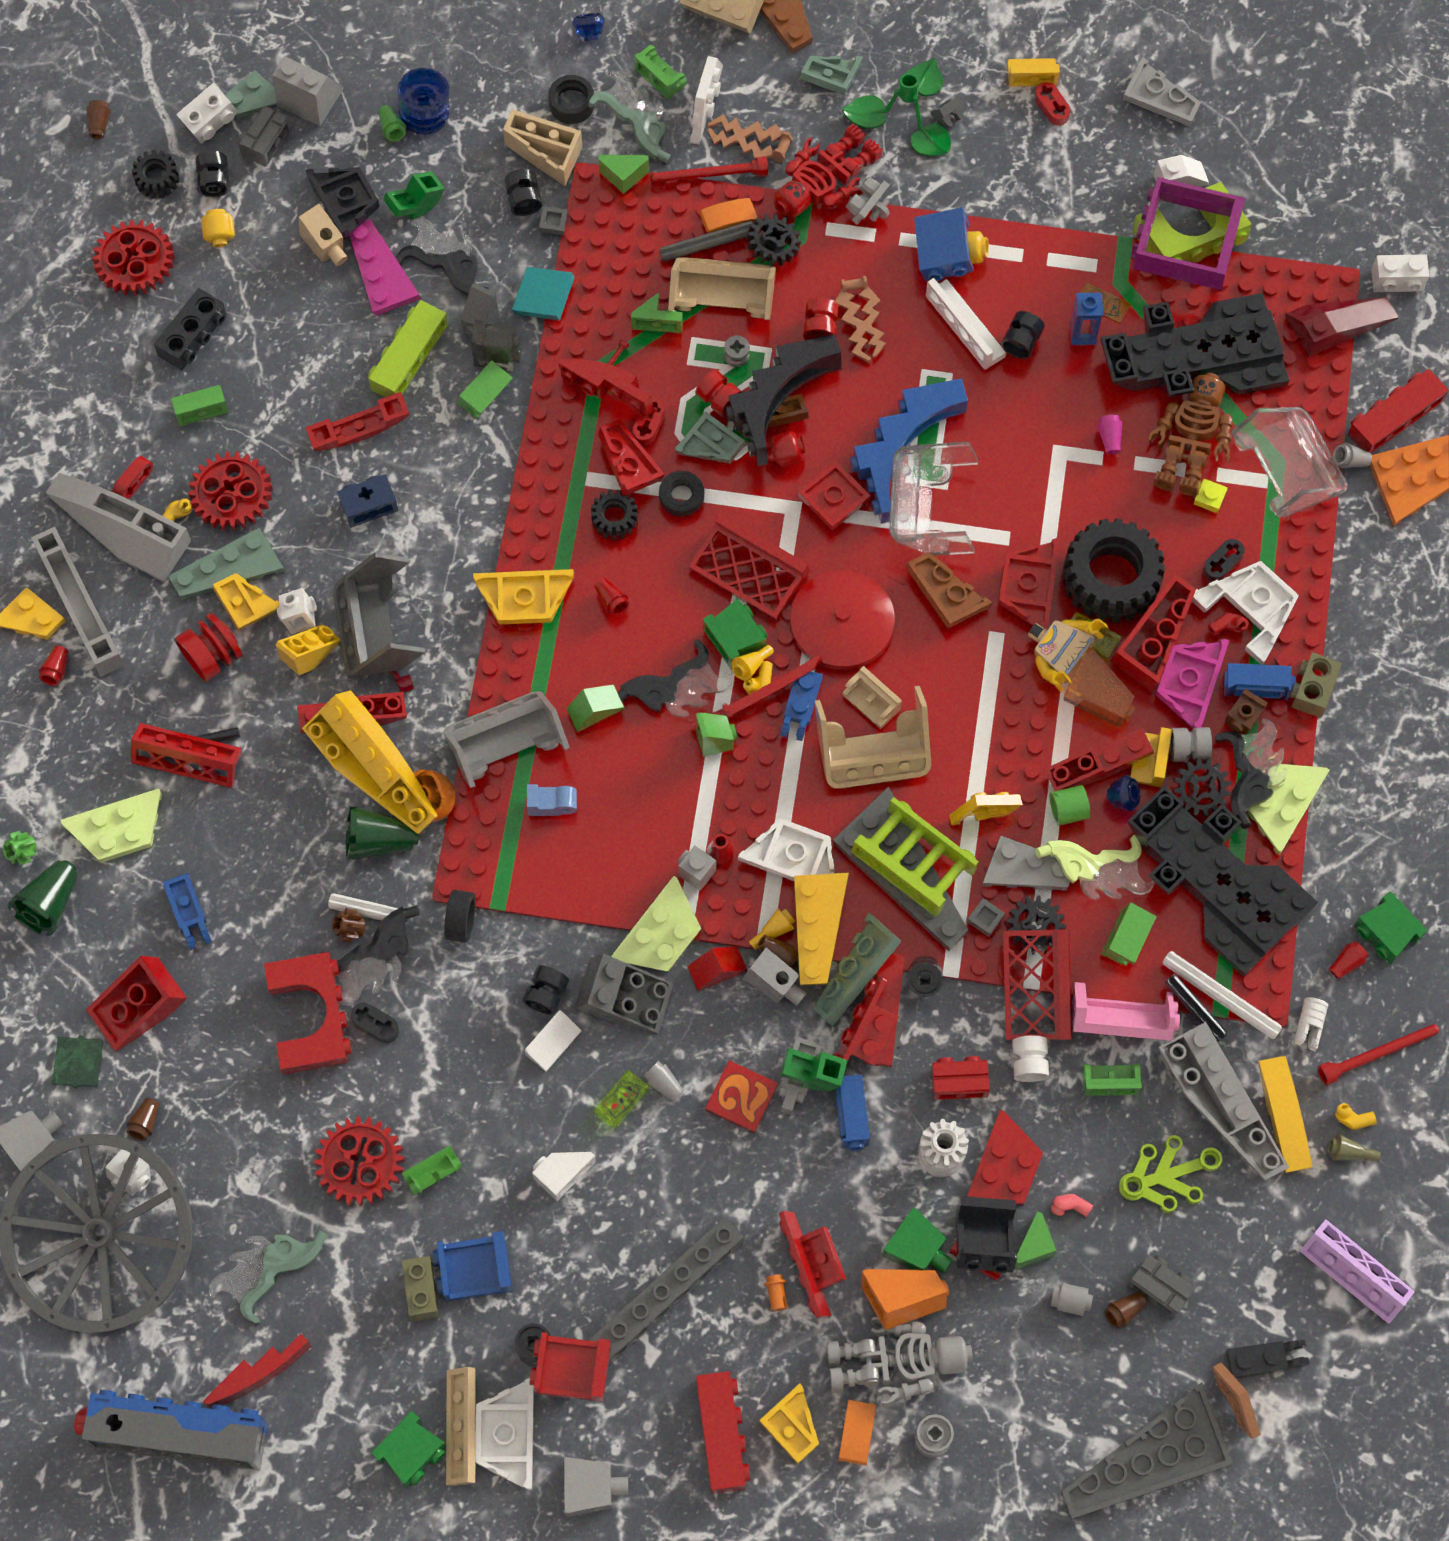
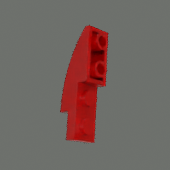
M561 359L558 362L563 380L571 385L574 383L581 387L587 395H594L602 400L608 393L612 399L616 401L621 400L634 412H641L646 416H649L654 410L651 395L639 388L637 376L610 364L586 359Z
M403 692L356 696L380 726L407 718ZM326 703L297 706L300 734L305 733L302 728Z
M1140 728L1099 748L1094 749L1091 747L1045 768V772L1054 791L1079 785L1084 786L1131 768L1130 764L1154 754V750L1144 729Z

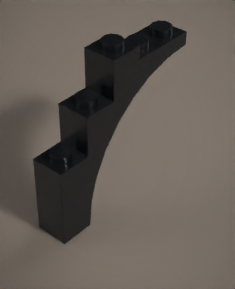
M835 334L776 346V357L773 358V367L752 371L753 381L749 382L750 391L728 395L729 406L725 407L728 422L733 421L735 431L742 430L744 438H749L747 442L750 457L755 456L758 466L768 464L766 432L770 420L779 405L792 392L805 383L824 374L842 370L841 350Z

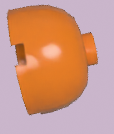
M420 769L413 772L438 816L431 823L444 819L452 811L455 804L456 794L453 784L448 777L438 771Z

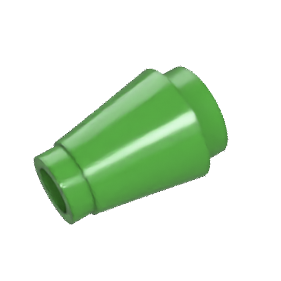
M382 106L378 110L383 136L391 142H397L405 136L406 125L391 106Z

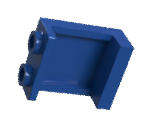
M963 207L914 217L919 269L925 281L933 278L939 281L945 277L964 276L974 271L970 260L967 234L969 219Z
M504 1231L493 1232L492 1237L447 1244H443L442 1241L437 1242L438 1250H433L435 1267H440L441 1277L436 1278L438 1295L443 1294L445 1301L449 1302L513 1292Z

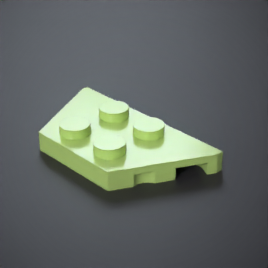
M1270 764L1265 774L1269 775L1268 788H1271L1274 794L1266 802L1251 807L1247 812L1250 818L1257 823L1258 829L1263 836L1266 835L1270 840L1276 854L1280 855L1327 776L1328 768Z
M158 788L62 819L61 824L98 862L103 863L152 847L153 831L157 823V811L162 793Z
M675 876L672 877L611 957L628 964L667 972L673 967L701 931L694 912Z

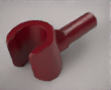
M396 670L389 672L396 681L400 692L405 693L414 689L413 681L409 674L401 677Z

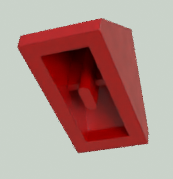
M737 946L712 948L687 966L697 991L748 972Z

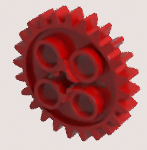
M131 219L129 226H126L121 221V228L117 229L115 226H111V234L104 231L105 240L97 239L99 247L93 248L95 256L92 257L95 272L100 282L104 281L106 288L112 286L114 293L122 289L124 296L128 294L129 290H132L134 296H137L138 290H142L144 294H147V287L156 290V282L164 284L162 276L170 277L169 269L174 268L172 261L175 259L174 252L172 251L174 249L168 235H163L160 227L155 230L152 222L145 227L143 220L138 225H135L133 219ZM120 261L119 264L113 265V263ZM137 271H143L140 274H134Z
M226 451L225 458L221 459L217 453L215 454L216 461L213 462L207 458L208 466L198 465L200 474H192L195 481L189 482L191 491L188 492V495L192 499L190 503L192 508L195 509L196 516H202L204 524L211 520L210 523L213 529L220 524L222 531L226 530L227 525H231L232 530L236 531L237 524H240L243 529H246V521L256 524L255 515L263 518L261 509H269L267 501L272 500L270 491H273V487L269 483L271 481L270 475L266 474L264 465L259 467L257 458L251 462L249 454H246L242 459L239 451L235 453L234 457H230L229 452ZM232 473H240L236 477H229ZM212 486L218 487L215 491H207ZM247 491H253V492H254V493H253L252 495H250V496H244V495H243V494H244L245 492H247ZM232 505L230 509L222 510L224 506Z
M357 1116L355 1124H351L350 1120L346 1118L345 1127L342 1128L338 1123H335L337 1131L333 1133L327 1130L326 1133L329 1139L319 1140L324 1148L315 1150L316 1155L321 1157V1159L314 1161V1165L321 1168L315 1174L317 1178L324 1177L320 1181V1185L322 1188L329 1186L326 1191L328 1196L337 1192L336 1201L338 1203L346 1197L348 1206L352 1204L354 1199L357 1200L359 1207H362L364 1199H367L373 1205L374 1196L377 1195L379 1199L384 1200L382 1191L393 1192L389 1185L390 1183L399 1184L400 1181L395 1174H402L404 1170L397 1164L405 1162V1159L397 1154L401 1153L403 1148L402 1145L394 1146L399 1139L397 1135L389 1137L392 1132L390 1127L382 1131V1121L379 1120L373 1126L371 1117L367 1118L365 1124L361 1122L359 1116ZM366 1138L367 1142L362 1152V1156L365 1162H360L357 1173V1182L355 1185H352L351 1182L357 1170L354 1161L359 1160L362 1140ZM348 1140L356 1141V1146L353 1150H343L342 1146ZM374 1146L383 1147V1152L379 1156H371L369 1154L370 1149ZM342 1166L349 1168V1173L345 1177H337L335 1175L338 1168ZM368 1172L376 1174V1179L371 1183L362 1181L363 1176Z

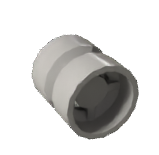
M1209 727L1193 728L1191 732L1187 728H1171L1170 757L1172 762H1187L1189 758H1192L1194 761L1196 758H1200L1202 762L1206 759H1211L1212 737Z
M937 1414L929 1415L922 1419L914 1437L915 1446L921 1454L926 1457L937 1458L947 1452L954 1436L953 1426L950 1421L944 1416Z

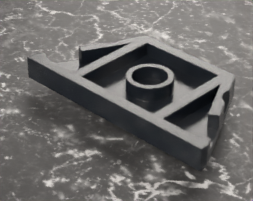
M360 167L346 169L328 168V173H314V169L306 170L307 178L332 222L342 234L343 240L380 207L379 200Z

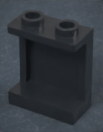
M960 1196L956 1210L957 1268L970 1271L986 1270L996 1273H1013L1017 1261V1253L1014 1252L1013 1225L1016 1212L1015 1200Z

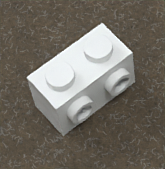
M212 83L176 115L202 144L206 140L211 139L224 124L230 123L239 112L215 83Z
M1427 254L1377 255L1371 269L1373 292L1423 291L1429 279Z

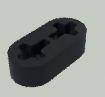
M1236 539L1225 541L1205 562L1203 568L1204 577L1210 582L1224 579L1242 560L1245 550L1244 545ZM1233 549H1236V550H1237L1236 555H1235V554H1232V555L1227 559V558H1226V555H1227L1228 550L1231 551V550H1233ZM1219 563H1221L1222 565L1219 572L1215 571L1214 573H1212L1210 571L1211 567L1215 568Z
M359 1003L352 1008L351 1019L354 1026L383 1043H391L397 1039L399 1027L394 1018L367 1003ZM365 1011H368V1016L373 1022L371 1023L366 1019L359 1022L357 1014L359 1012L364 1014ZM378 1023L384 1027L391 1024L393 1032H387L385 1035H382L381 1028L377 1026Z

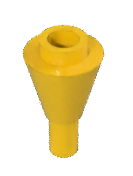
M766 645L758 652L734 658L731 663L733 674L741 680L748 681L762 664L763 660L773 654V648L770 645Z
M777 908L762 928V931L751 939L749 943L756 950L757 944L763 935L776 938L794 930L792 924L795 920L786 909L781 912Z

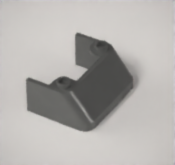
M375 552L336 582L333 597L344 667L348 675L360 677L401 670L425 653V648L408 646L401 643L394 644L387 601L397 592L398 582L396 580V573L410 563L409 558Z

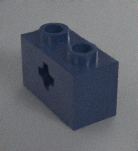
M386 474L371 476L362 483L356 485L349 484L343 487L342 490L337 491L341 507L350 528L398 511L396 498Z

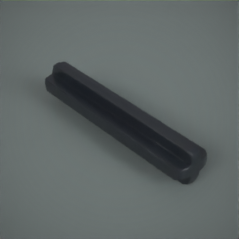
M1173 974L1165 981V985L1200 1024L1207 1023L1217 1042L1227 1035V1031L1177 975Z

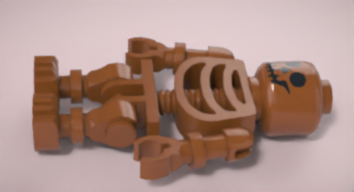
M1205 373V375L1195 377L1193 381L1194 392L1189 393L1188 396L1190 401L1184 400L1181 406L1176 402L1169 403L1165 409L1164 417L1160 418L1157 423L1158 427L1149 435V445L1152 444L1154 438H1158L1160 435L1161 440L1158 442L1159 449L1162 448L1165 444L1167 431L1172 429V421L1175 418L1176 430L1182 436L1187 437L1182 438L1173 435L1169 437V446H1167L1165 452V464L1162 465L1161 472L1157 471L1154 479V485L1162 490L1170 491L1174 489L1177 463L1181 464L1182 460L1185 459L1188 460L1190 470H1187L1186 477L1181 478L1179 491L1188 496H1197L1202 485L1200 481L1201 471L1206 467L1208 455L1210 456L1211 444L1200 441L1216 437L1218 445L1214 451L1215 460L1218 461V454L1222 452V449L1227 454L1225 456L1226 462L1230 459L1229 443L1232 441V435L1230 434L1232 416L1226 413L1220 417L1219 406L1225 391V385L1219 379V376L1214 373ZM1185 451H1191L1190 455L1185 454Z

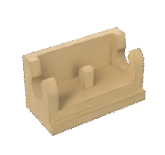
M864 666L845 685L847 688L843 691L842 695L880 729L901 709L902 700Z

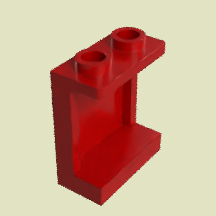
M542 1332L541 1339H536L534 1344L533 1357H538L537 1368H531L529 1385L534 1386L535 1394L603 1402L611 1347L610 1340L598 1339V1342L548 1336V1333Z

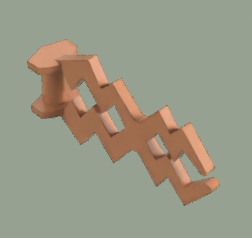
M724 114L708 123V133L714 145L722 142L725 149L738 143L744 154L753 151L754 160L755 157L766 156L767 159L773 158L776 162L783 163L787 149L793 140L791 134L785 131L782 132L777 124L763 131L757 121L749 127L742 129L737 118L728 123ZM722 124L726 134L733 131L734 135L727 138L723 130L716 135L711 128ZM756 134L760 144L770 137L772 144L779 139L780 143L778 148L773 151L771 145L760 151L756 140L747 144L746 138Z
M866 276L847 281L843 279L840 281L841 291L835 302L838 306L847 309L841 321L856 328V331L848 340L857 344L851 354L870 362L871 357L861 351L868 342L862 336L865 333L873 336L868 343V346L876 347L873 358H876L886 345L885 342L880 340L885 333L872 327L873 322L880 313L873 308L881 300L868 287ZM863 288L859 297L869 300L861 310L862 313L869 316L864 321L854 317L861 306L851 302L855 295L846 291Z

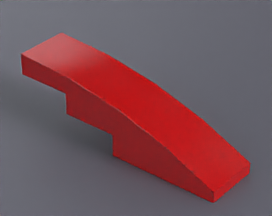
M892 953L876 973L887 980L876 1005L898 1016L905 955ZM897 1022L875 1064L877 1066L892 1067Z
M300 1334L281 1354L272 1346L253 1367L243 1360L203 1402L209 1409H212L213 1405H224L243 1397L290 1367L312 1347L311 1344Z

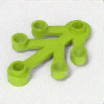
M1171 1135L1165 1142L1166 1149L1155 1173L1144 1177L1149 1162L1153 1161L1157 1155L1155 1146L1145 1144L1139 1152L1140 1159L1134 1172L1128 1173L1121 1178L1119 1191L1127 1200L1136 1201L1144 1198L1155 1203L1167 1214L1175 1211L1177 1207L1176 1198L1171 1195L1163 1196L1149 1187L1159 1184L1184 1196L1189 1204H1199L1203 1198L1202 1190L1196 1186L1190 1187L1175 1178L1202 1169L1208 1172L1216 1171L1222 1163V1155L1215 1148H1206L1198 1159L1170 1168L1175 1154L1180 1151L1183 1145L1182 1139L1179 1136ZM1169 1141H1177L1179 1147L1171 1148ZM1150 1149L1153 1152V1156L1146 1157L1143 1150ZM1205 1158H1213L1214 1165H1207ZM1134 1183L1137 1186V1191H1130L1128 1184ZM1192 1191L1197 1192L1199 1199L1193 1200L1189 1193ZM1170 1200L1173 1203V1208H1166L1164 1201Z

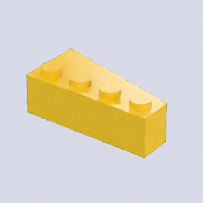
M849 873L794 876L800 986L828 984Z

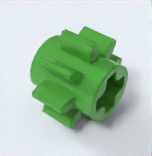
M17 831L10 833L9 840H5L3 844V854L12 864L19 863V865L30 863V857L34 856L37 850L34 838L28 835L27 832L21 833Z

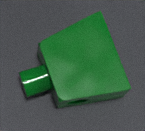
M914 1207L885 1246L882 1253L883 1257L910 1270H927L931 1264L942 1273H945L953 1261L952 1258L940 1251L946 1242L945 1236Z

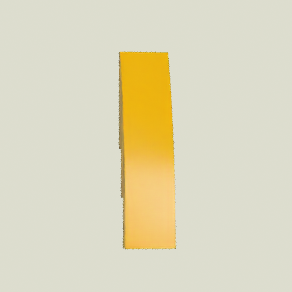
M1286 1056L1259 1060L1258 1065L1268 1115L1271 1116L1275 1143L1278 1144L1279 1150L1289 1166L1284 1172L1312 1168L1301 1110Z

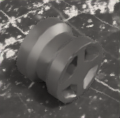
M737 335L727 339L724 347V357L728 365L742 367L747 364L750 356V345L747 339Z

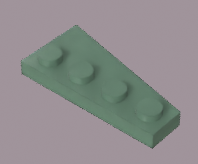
M258 528L168 577L180 599L185 600L214 592L213 584L235 573L246 580L253 579L255 581L264 578L263 576L276 573L277 575L284 573L285 570L261 529Z
M868 913L864 920L867 924L862 933L857 932L852 941L855 945L849 956H843L838 966L840 967L837 977L830 979L814 1007V1010L832 1026L844 1014L846 1009L867 985L868 981L878 972L880 967L901 943V940L871 913Z

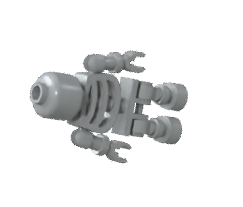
M878 1317L871 1318L872 1324H880L882 1326ZM913 1321L912 1323H904L887 1330L883 1326L879 1330L872 1328L870 1334L878 1337L879 1351H876L873 1339H863L853 1345L844 1343V1346H839L838 1341L827 1342L829 1367L839 1366L840 1358L844 1357L845 1360H851V1357L860 1358L862 1362H866V1365H863L861 1370L853 1372V1369L847 1370V1373H842L841 1367L830 1368L832 1394L842 1393L844 1384H848L849 1387H854L855 1383L865 1385L866 1387L879 1385L878 1373H882L883 1388L879 1389L878 1396L883 1394L891 1396L889 1400H882V1407H890L903 1398L907 1401L911 1400V1396L921 1394L922 1396L929 1394L933 1391V1382L931 1380L934 1379V1368H937L942 1375L964 1373L968 1362H973L971 1345H966L965 1340L961 1336L940 1337L936 1340L935 1345L931 1346L930 1335L925 1334L926 1326L921 1322ZM892 1333L895 1334V1337L900 1338L896 1344L895 1354L887 1356L884 1335ZM909 1344L908 1353H903L902 1355L900 1353L901 1349ZM919 1345V1352L913 1353L914 1347ZM903 1365H904V1366H906V1365L909 1366V1369H910V1372H911V1373H908V1372L903 1368ZM916 1365H920L921 1371L918 1370ZM896 1366L898 1375L904 1382L901 1384V1387H888L890 1381L888 1367Z

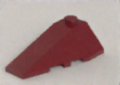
M1387 297L1308 304L1287 313L1286 318L1310 357L1398 319V315Z

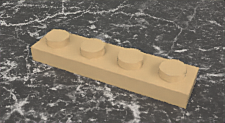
M472 1367L447 1370L446 1485L449 1486L475 1483V1368Z

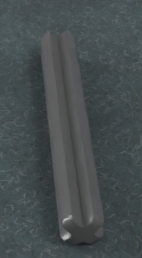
M748 221L661 247L659 250L662 261H668L746 238L749 228L753 223Z

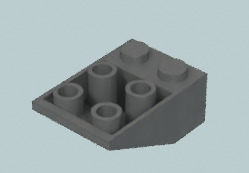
M603 953L590 958L575 1009L603 1020L659 1034L674 983Z

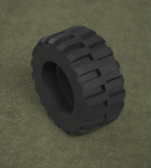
M1115 518L1114 522H1109L1108 519L1099 520L1097 526L1095 523H1091L1085 527V531L1080 530L1075 535L1074 541L1070 542L1063 566L1062 580L1066 585L1065 592L1067 596H1073L1072 604L1076 608L1082 607L1084 609L1083 614L1088 617L1093 614L1103 622L1105 618L1111 619L1112 623H1118L1123 617L1126 621L1135 618L1136 612L1138 615H1141L1147 611L1148 606L1152 605L1156 600L1165 573L1163 551L1158 550L1159 543L1155 538L1150 539V532L1145 528L1139 530L1134 522L1130 521L1129 524L1122 523L1123 519ZM1103 555L1120 556L1130 562L1135 568L1137 579L1125 586H1109L1100 582L1092 574L1089 564L1097 557Z

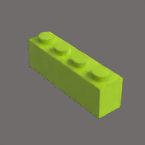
M422 300L419 301L416 307L410 309L407 321L403 327L400 326L396 330L391 345L384 348L380 362L369 371L368 379L371 391L383 397H388L398 392H401L403 395L447 328L446 312Z

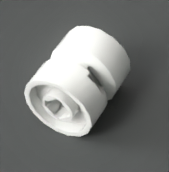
M1022 1036L1013 1039V1057L1018 1059L1013 1063L1014 1079L1020 1082L1047 1080L1049 1078V1063L1044 1059L1046 1054H1048L1047 1038L1042 1036Z

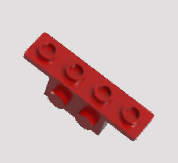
M876 974L873 979L871 978L868 981L864 990L866 995L862 1003H858L852 1014L854 1019L850 1027L843 1031L840 1038L841 1045L837 1053L834 1052L832 1055L845 1059L848 1062L852 1054L875 1066L899 1018L896 1014L876 1005L887 983L885 978Z
M782 1211L779 1213L781 1219L779 1223L780 1228L788 1238L790 1256L797 1263L800 1272L798 1274L799 1281L806 1289L809 1297V1309L817 1318L831 1317L823 1290L846 1280L828 1227H821L806 1235H802L795 1213Z

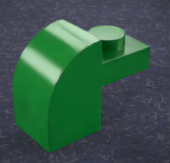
M432 171L412 175L406 189L386 192L383 200L395 217L408 215L411 220H415L424 216L435 207L445 188Z
M788 1048L785 1050L779 1076L799 1082L801 1087L832 1091L842 1085L847 1060L825 1052L812 1056Z

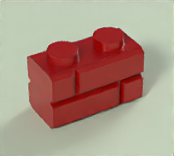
M979 1056L965 1057L964 1061L954 1062L953 1058L950 1057L937 1059V1062H933L931 1065L933 1100L988 1098L990 1087L987 1060H980Z

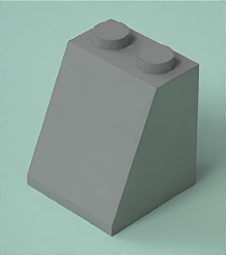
M285 56L272 75L277 106L318 126H321L344 89V86L330 77Z

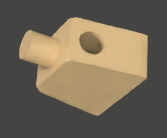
M320 204L299 216V235L322 262L331 259L336 266H340L348 259V256L343 251L342 234Z

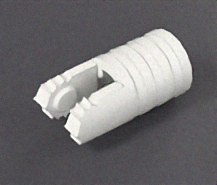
M1311 997L1304 999L1294 1038L1295 1044L1301 1046L1306 1039L1308 1030H1310L1307 1048L1316 1052L1328 1009L1327 1002Z

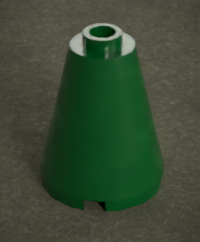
M349 807L347 822L349 823L348 831L346 830L345 844L347 860L409 851L413 849V845H418L419 834L401 820L359 807Z
M67 860L55 861L8 902L9 911L13 907L17 912L14 917L28 929L38 934L44 930L48 931L47 936L52 935L57 929L78 878L76 867Z

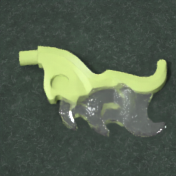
M1135 835L1130 838L1132 845L1130 850H1102L1099 855L1091 854L1078 844L1062 840L1048 841L1046 845L1035 849L1038 858L1048 855L1055 857L1059 861L1063 873L1068 880L1074 883L1079 879L1082 891L1092 899L1098 900L1100 897L1095 892V889L1103 891L1112 898L1120 899L1122 895L1117 892V888L1127 889L1133 894L1142 895L1148 893L1154 886L1153 881L1146 883L1139 876L1137 859L1140 857L1142 849Z

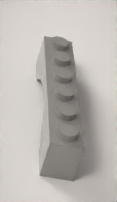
M52 527L31 537L100 677L123 667L122 659L56 528Z

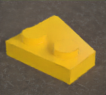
M237 573L213 584L212 587L238 631L277 612V607H280L278 600L274 601L263 594L261 589L255 585L248 584L246 579Z
M985 792L973 794L970 800L949 815L951 825L960 824L963 819L971 815L975 816L976 821L1009 815L1022 805L1020 795H1009L1008 792H1001L995 795H986Z

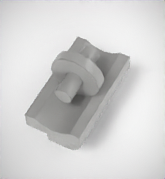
M868 177L859 189L869 197L866 202L855 194L846 204L849 211L855 215L852 219L854 223L858 224L866 217L870 210L872 214L869 218L872 221H876L878 217L881 219L888 217L889 210L886 206L889 204V201L886 198H883L881 202L878 200L890 184L885 180L879 184L871 177Z

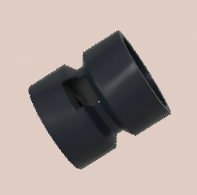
M205 151L198 154L195 158L198 193L212 198L227 194L229 191L227 156L219 151Z
M520 169L506 175L504 181L507 194L509 195L511 212L517 216H528L538 212L542 207L540 192L537 190L536 174L529 169Z
M1018 311L1009 325L1010 329L1007 330L1001 342V347L1013 357L1028 359L1037 345L1036 341L1039 340L1045 324L1038 316L1030 312Z
M921 956L912 961L908 968L907 981L913 993L918 996L928 997L939 991L943 982V971L936 959L929 956Z
M538 965L531 979L533 985L528 986L522 1002L535 1011L546 1015H554L560 1003L558 995L564 994L569 978L556 969Z
M531 1323L525 1325L518 1331L515 1337L518 1357L529 1367H537L538 1357H533L535 1340L541 1339L542 1332L548 1333V1336H550L548 1330L540 1324Z

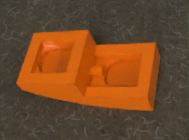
M750 198L719 203L700 211V216L707 233L752 221L754 224L756 218H758Z
M848 1400L838 1461L867 1466L876 1410L875 1404Z

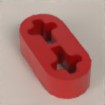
M1050 82L1040 83L1035 91L1037 105L1052 124L1057 126L1064 125L1070 116L1069 104L1054 84ZM1042 92L1045 94L1050 93V99L1046 95L1041 96Z
M656 398L651 399L653 407L657 408L658 412L653 414L652 419L639 412L633 426V436L642 446L653 443L665 416L664 404ZM647 425L649 434H645L644 437L640 436V432H643Z
M143 456L137 457L117 480L113 487V493L130 499L150 475L153 463Z

